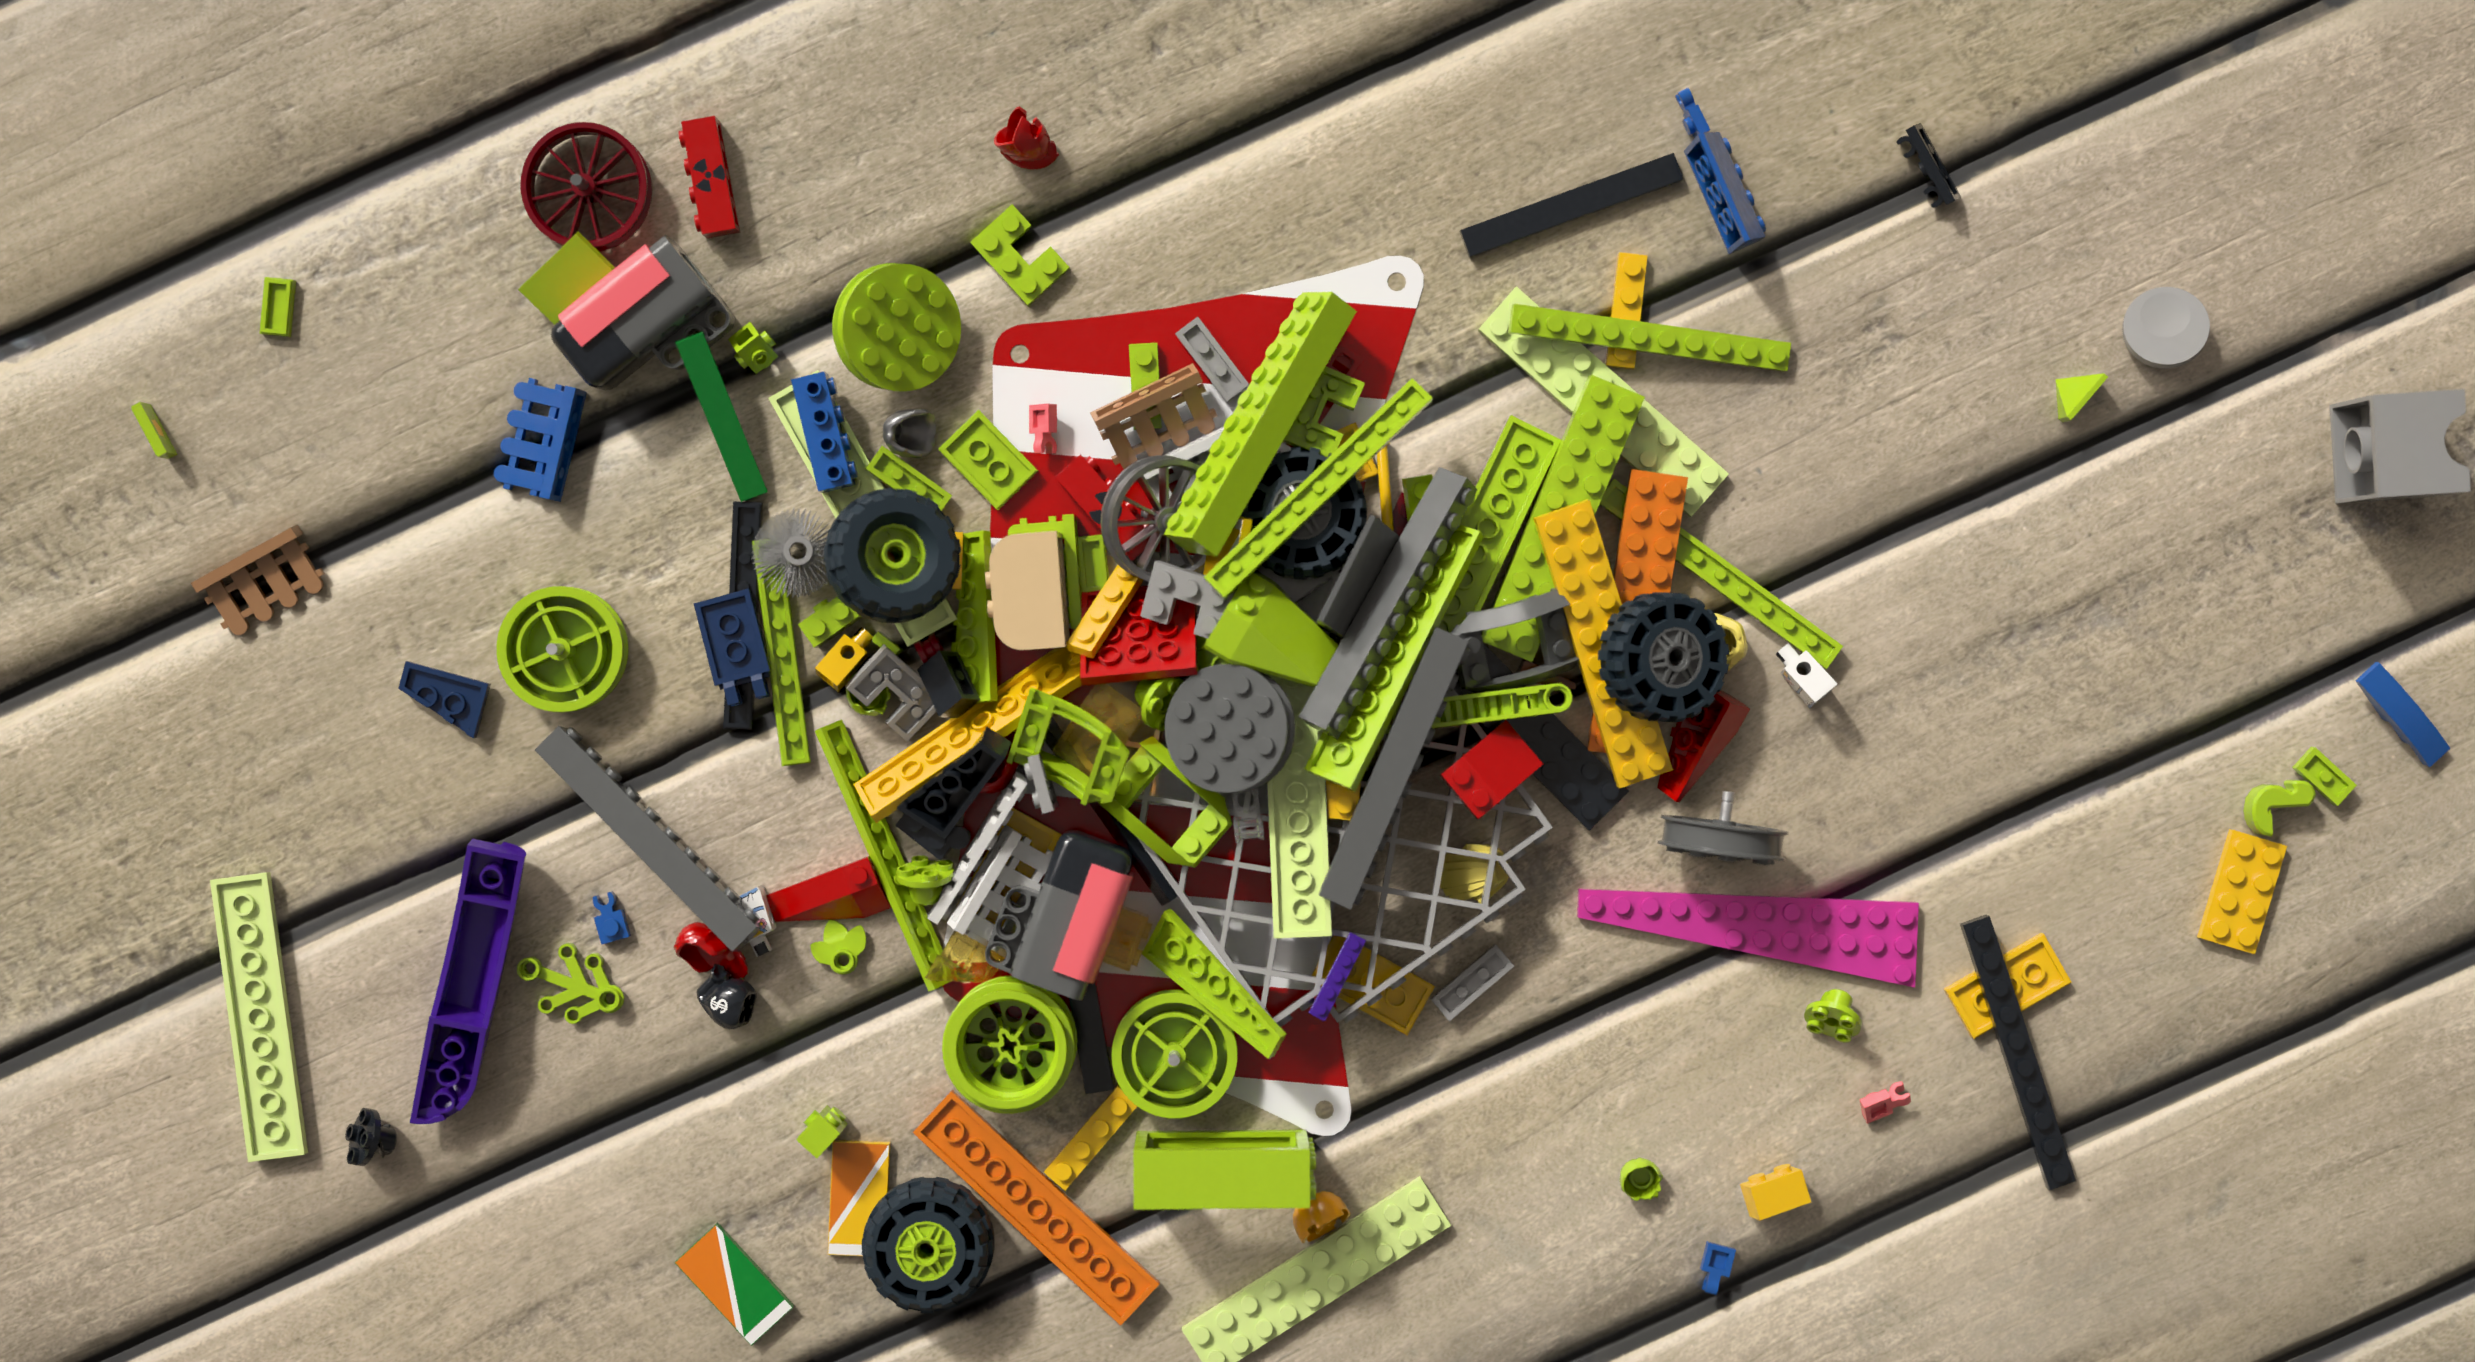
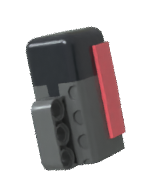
M664 235L652 246L647 244L642 246L558 315L560 321L551 330V339L589 386L602 390H612L654 355L666 367L675 370L684 369L685 365L682 357L676 364H672L669 360V353L673 349H677L676 341L692 336L695 331L700 330L704 333L710 348L732 330L735 319L731 311L723 303L721 296L683 249L673 239ZM723 312L726 316V322L722 327L716 328L713 324V318L716 314Z
M1072 829L1062 834L1056 843L1040 890L1037 891L1018 885L1007 892L985 951L986 961L995 968L1009 972L1011 976L1082 1001L1089 983H1095L1135 874L1130 871L1133 864L1131 852L1123 846L1079 830ZM1014 892H1022L1026 896V904L1024 906L1018 907L1012 903L1011 895ZM1004 919H1012L1016 923L1017 928L1014 933L1009 934L1003 931L1001 924ZM994 946H1002L1006 950L1007 956L1004 960L994 959L991 953Z

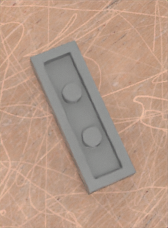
M1196 317L1175 333L1176 337L1226 403L1249 386V383L1199 317Z
M1494 944L1430 999L1444 1016L1451 1021L1511 970L1514 965L1498 946Z

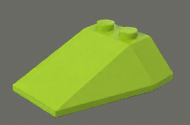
M1255 570L1239 586L1203 648L1228 663L1315 687L1339 645L1275 581Z

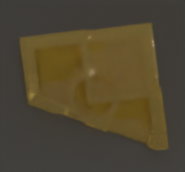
M954 930L942 954L937 955L925 978L934 981L983 983L990 980L998 968L991 966L986 961V946ZM992 950L991 953L994 959L1000 961L1005 959V957Z

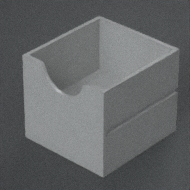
M2465 389L2370 395L2329 405L2335 504L2417 499L2471 492L2469 468L2455 462L2449 456L2445 447L2447 428L2452 421L2466 412Z

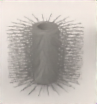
M800 508L796 513V519L794 518L795 509L792 510L793 515L791 513L777 515L779 517L775 519L772 518V521L769 523L774 530H769L768 532L767 529L765 531L763 528V533L761 531L754 542L756 543L754 549L759 555L751 558L757 559L753 564L761 563L753 570L767 566L759 570L757 574L773 567L759 579L779 567L765 581L781 567H783L781 571L785 568L772 590L786 571L776 593L781 589L787 576L782 595L785 593L789 581L787 597L791 594L793 584L792 598L796 595V587L798 588L797 597H800V593H809L816 589L817 583H822L823 585H825L824 581L827 583L823 577L824 575L827 577L824 560V547L826 544L824 540L827 539V536L822 539L820 538L826 535L829 530L815 538L827 527L826 525L810 540L809 538L807 539L815 526L814 524L807 534L816 513L806 528L811 512L810 510L804 522L806 508L801 514L800 523ZM792 547L800 549L803 555L802 559H794L790 555L789 549Z

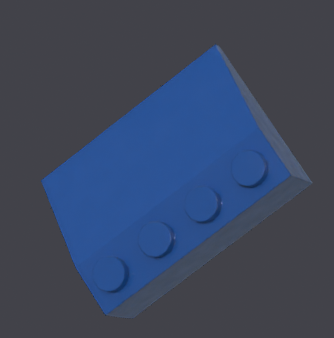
M1703 132L1699 134L1684 150V153L1727 252L1732 254L1761 241L1765 237L1766 227L1762 218L1756 216L1752 207L1755 205L1753 196L1749 190L1745 191L1741 182L1743 174L1739 165L1734 164L1730 157L1732 149L1727 138H1722L1720 132Z

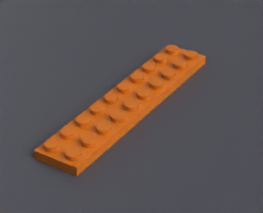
M1630 469L1613 576L1622 604L1626 601H1633L1635 596L1641 594L1670 592L1688 477ZM1592 711L1587 748L1588 751L1606 753L1596 718Z
M953 1089L913 1131L924 1144L1120 1326L1160 1284V1281Z

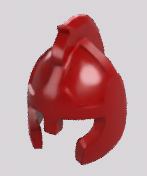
M1019 106L1010 114L1007 127L997 132L994 144L1009 162L1025 169L1045 168L1059 156L1054 141H1050L1049 134L1043 123L1037 117L1030 123L1027 120L1026 110Z

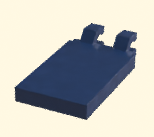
M745 589L693 603L714 686H719L720 690L724 689L728 706L731 705L733 707L743 704L738 685L752 682L756 698L770 697L765 678L770 677L769 672L772 671L751 590Z

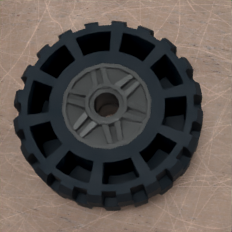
M1300 447L1290 448L1291 451L1281 453L1280 450L1276 452L1241 516L1252 520L1251 531L1332 454L1329 453L1327 457L1320 455L1321 450L1310 447V451ZM1353 476L1283 543L1262 566L1273 570L1275 574L1284 577L1286 575L1294 577V579L1303 580L1304 577H1322L1331 570L1334 572L1342 566L1341 564L1349 558L1367 521V504L1360 481Z
M1653 592L1652 594H1641L1635 596L1633 601L1623 603L1618 609L1620 612L1612 614L1607 622L1609 626L1606 631L1602 632L1600 638L1602 645L1601 650H1598V660L1601 663L1599 673L1601 680H1605L1607 685L1605 687L1606 692L1610 698L1617 699L1615 701L1616 705L1621 710L1629 711L1631 716L1638 719L1656 722H1681L1686 718H1693L1699 715L1702 707L1708 708L1715 700L1714 695L1716 692L1720 693L1724 684V675L1728 672L1727 655L1729 654V647L1725 643L1724 636L1726 634L1722 625H1718L1716 622L1718 620L1717 616L1711 609H1705L1706 606L1702 601L1697 598H1690L1687 594Z

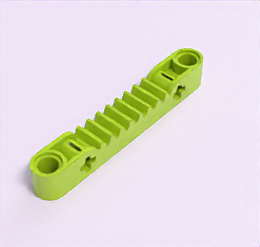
M1555 683L1444 697L1443 701L1447 702L1446 708L1441 718L1435 717L1431 727L1442 728L1560 713L1570 707L1572 693L1567 686ZM1554 690L1560 691L1564 696V702L1559 707L1552 705L1549 700V695ZM1401 703L1399 704V706H1398V708H1397V710H1396V712H1395V714H1394V716H1393V722H1394V719H1395V717H1396V715H1397V712H1398V710H1399V708H1400V706H1401ZM1391 726L1387 728L1385 735L1389 733Z

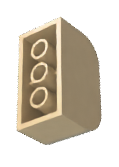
M1048 531L1012 534L1004 537L994 546L989 560L990 572H985L986 588L990 589L992 594V600L987 602L988 616L994 620V628L998 637L1004 644L1017 650L1067 647L1066 643L1070 638L1062 533Z

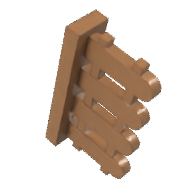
M1193 363L1090 412L1098 430L1101 431L1099 433L1103 441L1109 438L1116 455L1111 457L1115 465L1120 463L1122 468L1126 469L1129 465L1138 461L1136 455L1144 451L1147 452L1149 457L1162 455L1164 448L1161 443L1172 439L1176 446H1185L1189 441L1187 431L1196 426L1203 434H1209L1214 430L1215 423L1213 418L1217 417L1214 408L1208 410L1202 396L1206 389L1203 383H1201L1203 381ZM1186 401L1193 418L1183 422L1176 406ZM1160 414L1167 430L1157 435L1150 418ZM1134 426L1141 443L1131 447L1124 431Z
M298 525L283 531L191 583L197 593L206 590L209 596L204 599L207 604L213 602L224 619V622L220 623L223 629L229 627L232 633L242 635L249 630V622L246 617L253 613L258 620L267 621L274 615L271 603L279 600L284 607H293L299 601V596L296 592L298 588L304 586L306 591L312 594L318 593L323 589L324 582L320 576L325 573L322 568L316 570L305 553L309 549L306 542L300 545L297 540L298 537L304 535ZM280 548L283 555L275 558L272 552ZM286 561L289 562L299 578L298 581L292 584L280 564ZM255 562L258 569L250 572L247 566ZM262 574L274 592L269 597L265 596L255 578ZM230 576L234 582L226 586L222 580ZM237 588L249 605V608L241 611L230 593Z

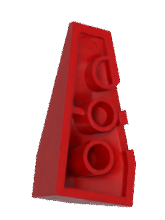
M1722 690L1720 693L1716 692L1714 695L1715 700L1708 708H1701L1702 711L1699 715L1693 718H1686L1684 721L1677 722L1676 728L1672 727L1670 736L1673 737L1668 756L1673 770L1660 774L1657 788L1676 802H1680L1729 744L1750 711L1749 707Z
M869 856L766 895L775 922L866 918L892 908Z

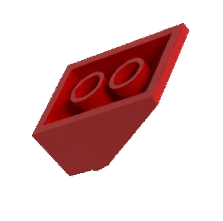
M1505 720L1440 774V776L1473 816L1479 819L1542 766L1543 763L1508 721Z

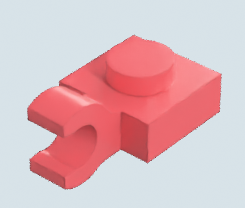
M1057 404L1029 405V434H1035L1034 453L1056 454L1057 444L1051 433H1057Z
M1903 1082L1894 1083L1890 1087L1889 1092L1884 1089L1879 1092L1870 1093L1860 1099L1862 1116L1867 1124L1893 1114V1108L1905 1106L1911 1102L1909 1093L1898 1095V1093L1905 1091Z

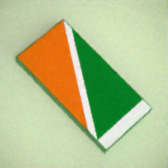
M718 1222L674 1262L751 1346L794 1307V1304Z

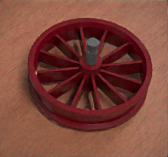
M591 122L566 124L544 135L529 152L523 165L520 181L521 197L529 218L544 235L562 246L578 232L585 205L588 204L596 235L595 240L588 241L599 252L615 248L631 238L644 223L652 201L651 174L641 153L617 131ZM597 135L598 137L586 174L577 136ZM569 138L572 139L580 174H576L555 153L553 148ZM608 138L621 145L623 148L595 174L604 139ZM549 152L572 174L570 180L538 171L543 159ZM627 154L630 155L637 172L601 181ZM536 175L571 185L572 188L535 197ZM639 178L638 200L604 190L605 186ZM574 194L547 221L544 220L537 203ZM603 195L636 204L631 216L625 223L601 200ZM579 201L569 238L555 232L551 227ZM597 202L621 225L618 230L603 238L594 203Z

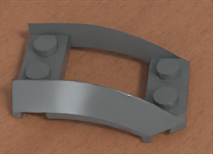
M1553 588L1545 594L1534 595L1504 606L1477 612H1467V617L1462 624L1456 625L1451 631V634L1469 641L1466 647L1471 649L1465 664L1459 663L1457 667L1461 688L1478 693L1515 689L1547 680L1574 669L1579 662V658L1574 657L1571 636L1563 607L1570 605L1564 595H1559L1557 589ZM1536 618L1545 664L1515 674L1490 679L1481 631Z

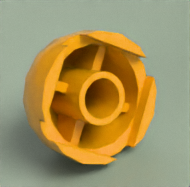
M1322 1191L1316 1193V1200H1310V1208H1295L1293 1226L1302 1243H1305L1306 1240L1311 1242L1335 1229L1334 1225L1339 1218L1342 1223L1345 1222L1351 1213L1339 1196L1333 1192Z

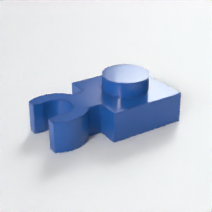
M1686 88L1678 92L1675 97L1684 112L1683 116L1685 119L1682 122L1686 132L1689 135L1693 134L1694 139L1703 132H1709L1710 128L1699 105L1695 104L1690 89Z
M613 891L607 893L609 898L607 905L601 903L599 895L593 897V905L601 912V915L594 917L601 945L631 936L624 909L615 911L614 906L617 898Z

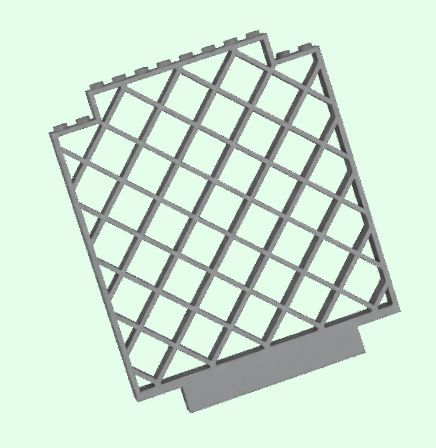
M1347 560L1334 572L1331 570L1322 577H1309L1307 580L1305 578L1304 580L1294 579V577L1286 575L1283 577L1265 567L1259 572L1275 581L1298 603L1330 579L1333 580L1332 592L1340 576L1339 573L1343 570ZM1189 675V676H1179V677H1180L1181 679H1183V681H1185V680L1188 679L1191 675ZM1142 680L1100 684L1119 711L1103 723L1113 733L1141 714V707L1135 700L1134 693L1137 685ZM1454 689L1452 692L1447 690V694L1444 697L1458 696ZM1478 723L1469 724L1480 741L1487 736ZM1467 724L1460 725L1457 746L1430 742L1429 745L1424 743L1422 747L1454 752L1455 763L1462 757V754H1466L1470 750V748L1463 747ZM1155 729L1154 737L1160 742L1162 731ZM1092 732L1072 745L1090 771H1092L1094 762L1087 751L1102 741ZM1384 734L1383 741L1386 740L1387 735ZM1120 740L1125 747L1136 749L1141 747L1138 742ZM1154 779L1145 788L1144 794H1140L1137 798L1143 800L1139 820L1145 825L1150 801L1192 808L1189 827L1197 819L1198 811L1204 810L1208 806L1200 804L1201 797L1196 792L1193 803L1151 796ZM1361 781L1360 787L1365 788L1367 782ZM1522 784L1518 785L1515 790L1529 810L1505 806L1506 797L1491 808V810H1496L1489 854L1447 847L1454 803L1464 805L1458 797H1455V793L1451 788H1449L1448 796L1412 789L1407 794L1447 802L1440 845L1397 838L1403 797H1400L1396 808L1400 809V812L1392 826L1391 837H1388L1387 840L1389 842L1383 885L1377 886L1366 883L1361 885L1365 890L1381 892L1374 936L1352 932L1366 941L1373 942L1366 985L1345 982L1342 987L1344 989L1365 992L1366 994L1339 1013L1333 1005L1330 1013L1337 1023L1342 1019L1345 1023L1352 1020L1359 1014L1357 1009L1365 1003L1368 1006L1373 1005L1383 997L1380 992L1390 986L1394 990L1406 981L1404 975L1414 970L1415 973H1418L1430 964L1427 959L1437 953L1439 957L1453 948L1451 942L1460 936L1462 940L1466 939L1477 931L1474 926L1480 921L1490 922L1500 914L1497 909L1506 903L1511 907L1523 898L1521 892L1526 889L1506 860L1510 858L1514 862L1527 853L1524 849L1532 842L1537 846L1550 837L1547 831L1553 827ZM1250 790L1245 794L1243 811L1228 809L1230 815L1241 817L1234 861L1205 856L1201 860L1233 866L1226 910L1194 905L1185 893L1189 867L1182 865L1180 881L1178 883L1161 857L1139 838L1138 840L1237 981L1281 1027L1292 1019L1290 1013L1297 1008L1304 1011L1313 1005L1315 1001L1313 997L1319 993L1320 986L1323 985L1326 979L1322 978L1329 936H1323L1316 976L1273 969L1278 938H1274V930L1267 968L1236 963L1225 950L1231 918L1273 925V918L1232 911L1239 868L1271 873V867L1240 862L1248 818L1269 822V816L1249 813L1253 791ZM1503 812L1535 817L1542 826L1540 829L1503 855H1496ZM1343 820L1342 828L1327 826V832L1340 834L1339 845L1349 820ZM1396 844L1439 851L1432 895L1389 888ZM1446 852L1488 859L1481 903L1438 896ZM1495 861H1497L1516 888L1488 906ZM1387 893L1430 901L1423 944L1380 937ZM1330 901L1331 921L1335 902ZM1437 902L1475 908L1482 911L1440 942L1430 947ZM1199 912L1224 916L1220 941ZM1332 929V935L1346 938L1350 932ZM1379 943L1424 952L1375 988H1372ZM1241 971L1265 975L1261 1000ZM1271 976L1315 983L1314 989L1274 1017L1266 1008Z

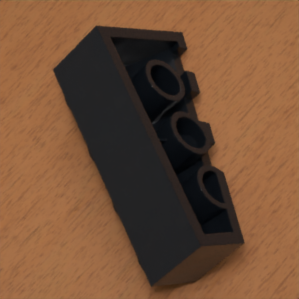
M986 727L968 751L905 799L897 809L945 839L1004 761L1011 741Z

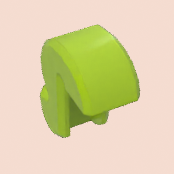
M2302 780L2284 781L2286 788L2270 784H2261L2252 788L2245 797L2243 810L2247 826L2256 834L2272 837L2273 821L2271 808L2310 806L2316 795L2313 786Z

